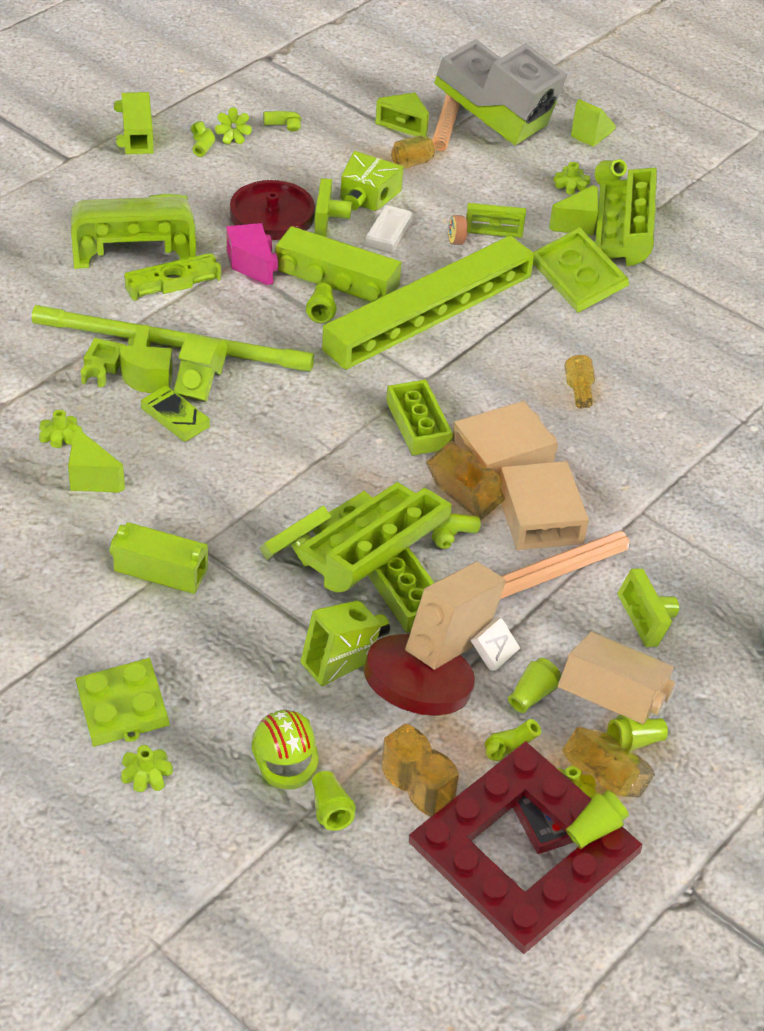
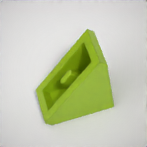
M415 92L377 99L375 124L422 139L427 137L429 112Z
M578 99L575 106L571 137L594 147L615 130L616 125L601 108Z
M592 185L553 204L549 229L555 232L570 233L580 227L587 235H594L598 214V187Z
M80 429L76 430L73 433L68 463L70 491L120 493L125 490L123 464Z

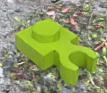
M94 338L83 358L84 366L81 369L82 384H86L91 377H97L98 387L102 388L107 382L106 373L115 374L120 366L119 347L125 344Z

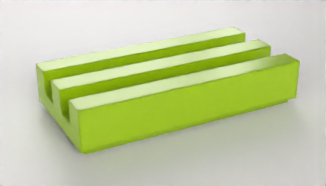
M468 203L466 213L467 233L505 237L510 235L516 238H523L526 208ZM472 221L487 222V223H489V224L473 223ZM501 224L518 225V227H515V226H505V225H501Z

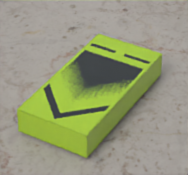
M166 385L141 399V409L184 442L210 427L209 417Z

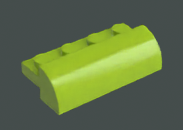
M657 167L629 169L628 177L625 180L600 181L595 244L610 259L625 257L626 267L644 261L651 254L654 247Z
M396 482L299 546L298 558L324 575L325 588L334 592H344L444 523L450 516L452 504L425 487L415 493L401 483Z

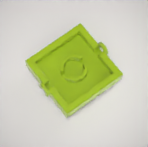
M150 657L75 678L93 747L120 739L133 742L140 737L141 733L170 726ZM129 732H135L133 736L127 735Z

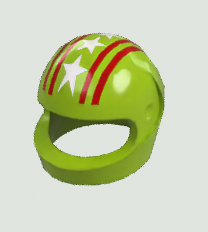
M286 709L273 711L262 718L252 735L251 746L263 778L272 786L280 789L293 790L306 785L315 774L319 757L310 720L298 712ZM309 756L311 757L308 767L303 772L290 777L273 773L266 764V761L276 765H292L304 761Z

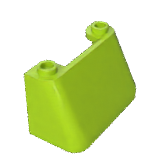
M182 197L90 199L78 201L72 207L71 239L74 269L89 268V262L93 255L96 253L104 255L103 243L164 240L165 253H170L173 250L179 255L180 260L196 256L195 220L190 203Z

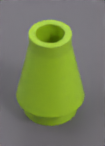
M621 159L601 161L596 166L594 172L597 183L600 185V181L620 180L627 172V165Z
M326 283L318 284L306 303L307 315L312 321L320 324L330 321L337 311L332 287Z
M545 658L531 661L514 691L508 696L510 705L518 712L525 713L531 706L555 691L561 679L559 669Z
M618 715L616 719L610 720L607 726V738L611 748L615 751L620 750L622 753H629L655 742L665 741L668 736V727L663 718H648L644 724H641L626 716Z
M321 771L312 778L318 822L331 831H339L348 827L355 817L356 806L354 801L336 780L333 772Z
M607 790L602 795L597 793L576 820L566 828V832L573 842L582 849L587 844L624 826L623 821L629 817V813L623 803L610 790Z

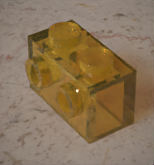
M452 440L426 461L435 485L470 514L478 516L480 521L505 500L500 486L503 482L499 475L491 468H486L471 452L463 450Z

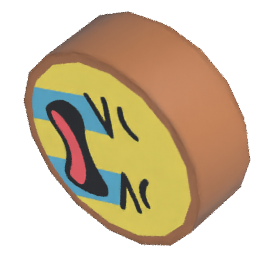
M452 215L448 225L449 242L451 245H462L467 237V220L463 215Z

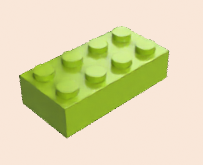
M426 379L387 386L386 402L412 456L451 449L453 432Z
M408 547L368 575L406 633L411 632L424 588L434 584L424 567Z

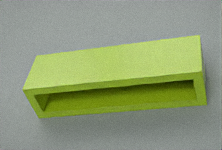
M293 226L290 227L275 246L278 271L313 283H326L332 289L371 302L397 290L400 286L402 261Z

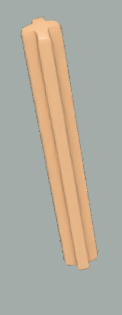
M617 531L502 575L501 577L506 579L500 599L628 549L629 538L623 531Z

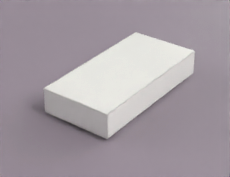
M385 205L365 237V246L393 253L412 221L413 212Z

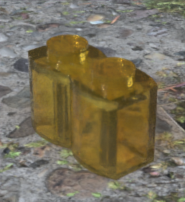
M404 724L384 737L382 771L389 782L397 788L408 792L411 802L418 810L431 817L456 797L459 772L455 764L443 753L432 749L430 742L421 731L411 725Z
M577 727L562 750L572 765L584 772L594 773L595 778L603 788L610 790L618 796L640 798L655 776L652 767L643 758L634 753L624 752L614 737L601 730Z

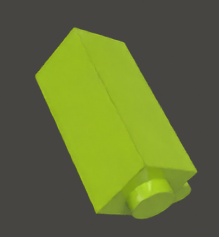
M149 92L121 93L122 100L114 102V110L122 112L124 134L116 137L117 146L125 147V154H154Z
M127 522L125 525L121 524L110 544L109 553L113 555L114 571L192 594L196 593L208 571V544Z

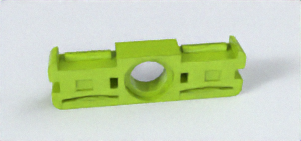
M207 253L138 269L124 274L125 289L134 301H137V297L158 292L167 294L192 288V284L213 279L220 281L221 265L219 262H216L214 254ZM177 275V276H180V277H178V278H168L167 276Z

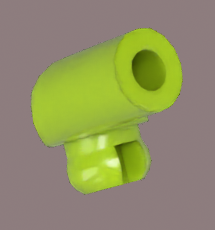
M263 111L264 126L287 125V130L291 132L298 131L301 128L300 122L302 118L297 112Z
M197 121L190 127L191 132L194 134L193 138L196 141L192 151L197 157H203L214 144L215 136L208 127H205L204 122Z
M451 513L444 523L433 530L432 540L436 543L437 547L447 549L452 546L451 543L454 542V536L458 532L478 533L481 525L480 518L478 516Z

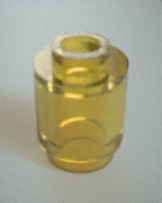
M422 135L396 141L391 150L393 162L404 166V169L427 163L435 155L432 140Z

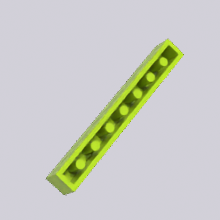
M509 235L323 325L322 351L347 370L530 278L535 253Z

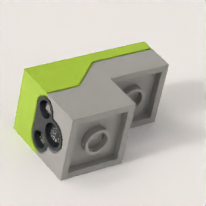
M474 39L442 58L434 84L516 146L548 125L568 74L526 43L501 58L477 39Z

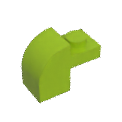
M137 325L135 337H129L128 345H120L119 347L123 381L129 387L144 393H153L165 385L170 388L173 375L172 348L151 347L150 326Z
M190 333L185 339L178 357L181 360L173 391L183 397L207 402L214 374L221 376L229 346L226 341Z

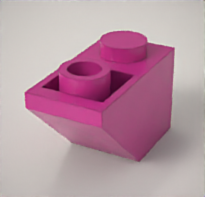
M262 223L226 226V251L231 269L266 285L273 284V272L278 271V260L276 253H272L271 236L265 234Z

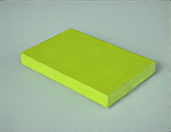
M580 227L534 251L533 264L577 313L629 286V278Z

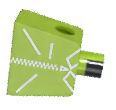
M354 151L341 176L340 198L342 201H352V210L363 207L377 211L402 191L404 166Z
M359 601L313 610L300 662L321 687L364 666L368 651L378 638L389 634V621L384 614L374 616Z

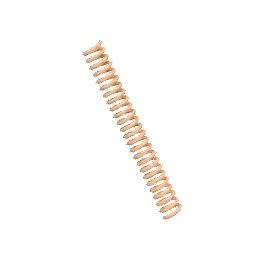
M447 94L431 143L438 151H444L448 147L460 103Z

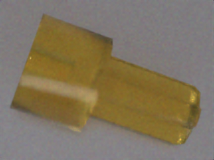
M575 355L565 361L566 382L568 386L573 388L576 407L579 409L584 407L590 408L593 405L591 385L595 381L593 361L589 356Z

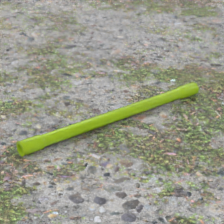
M41 305L33 307L31 317L34 324L56 328L66 327L128 339L129 337H135L136 326L140 325L66 312L63 309ZM150 326L151 343L182 348L185 339L190 334ZM221 339L229 345L226 356L276 364L284 368L311 372L313 369L314 353Z

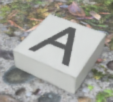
M502 618L493 619L470 640L489 671L497 670L520 649Z

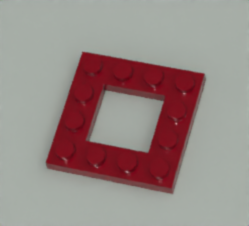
M526 741L409 834V844L523 954L529 951L638 856L643 845L622 826L587 844L582 849L577 847L527 891H523L472 840L513 808L516 802L524 796L534 803L565 833H567L566 828L576 820L592 800Z

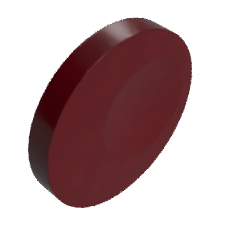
M262 180L249 183L233 194L230 201V217L235 226L262 223L265 234L270 235L271 240H281L291 226L305 231L310 228L315 217V203L312 196L298 185L279 180Z
M410 634L386 636L377 640L370 647L364 664L366 681L376 694L390 704L416 714L439 716L457 712L468 703L474 688L475 676L471 666L461 655L434 670L405 650Z

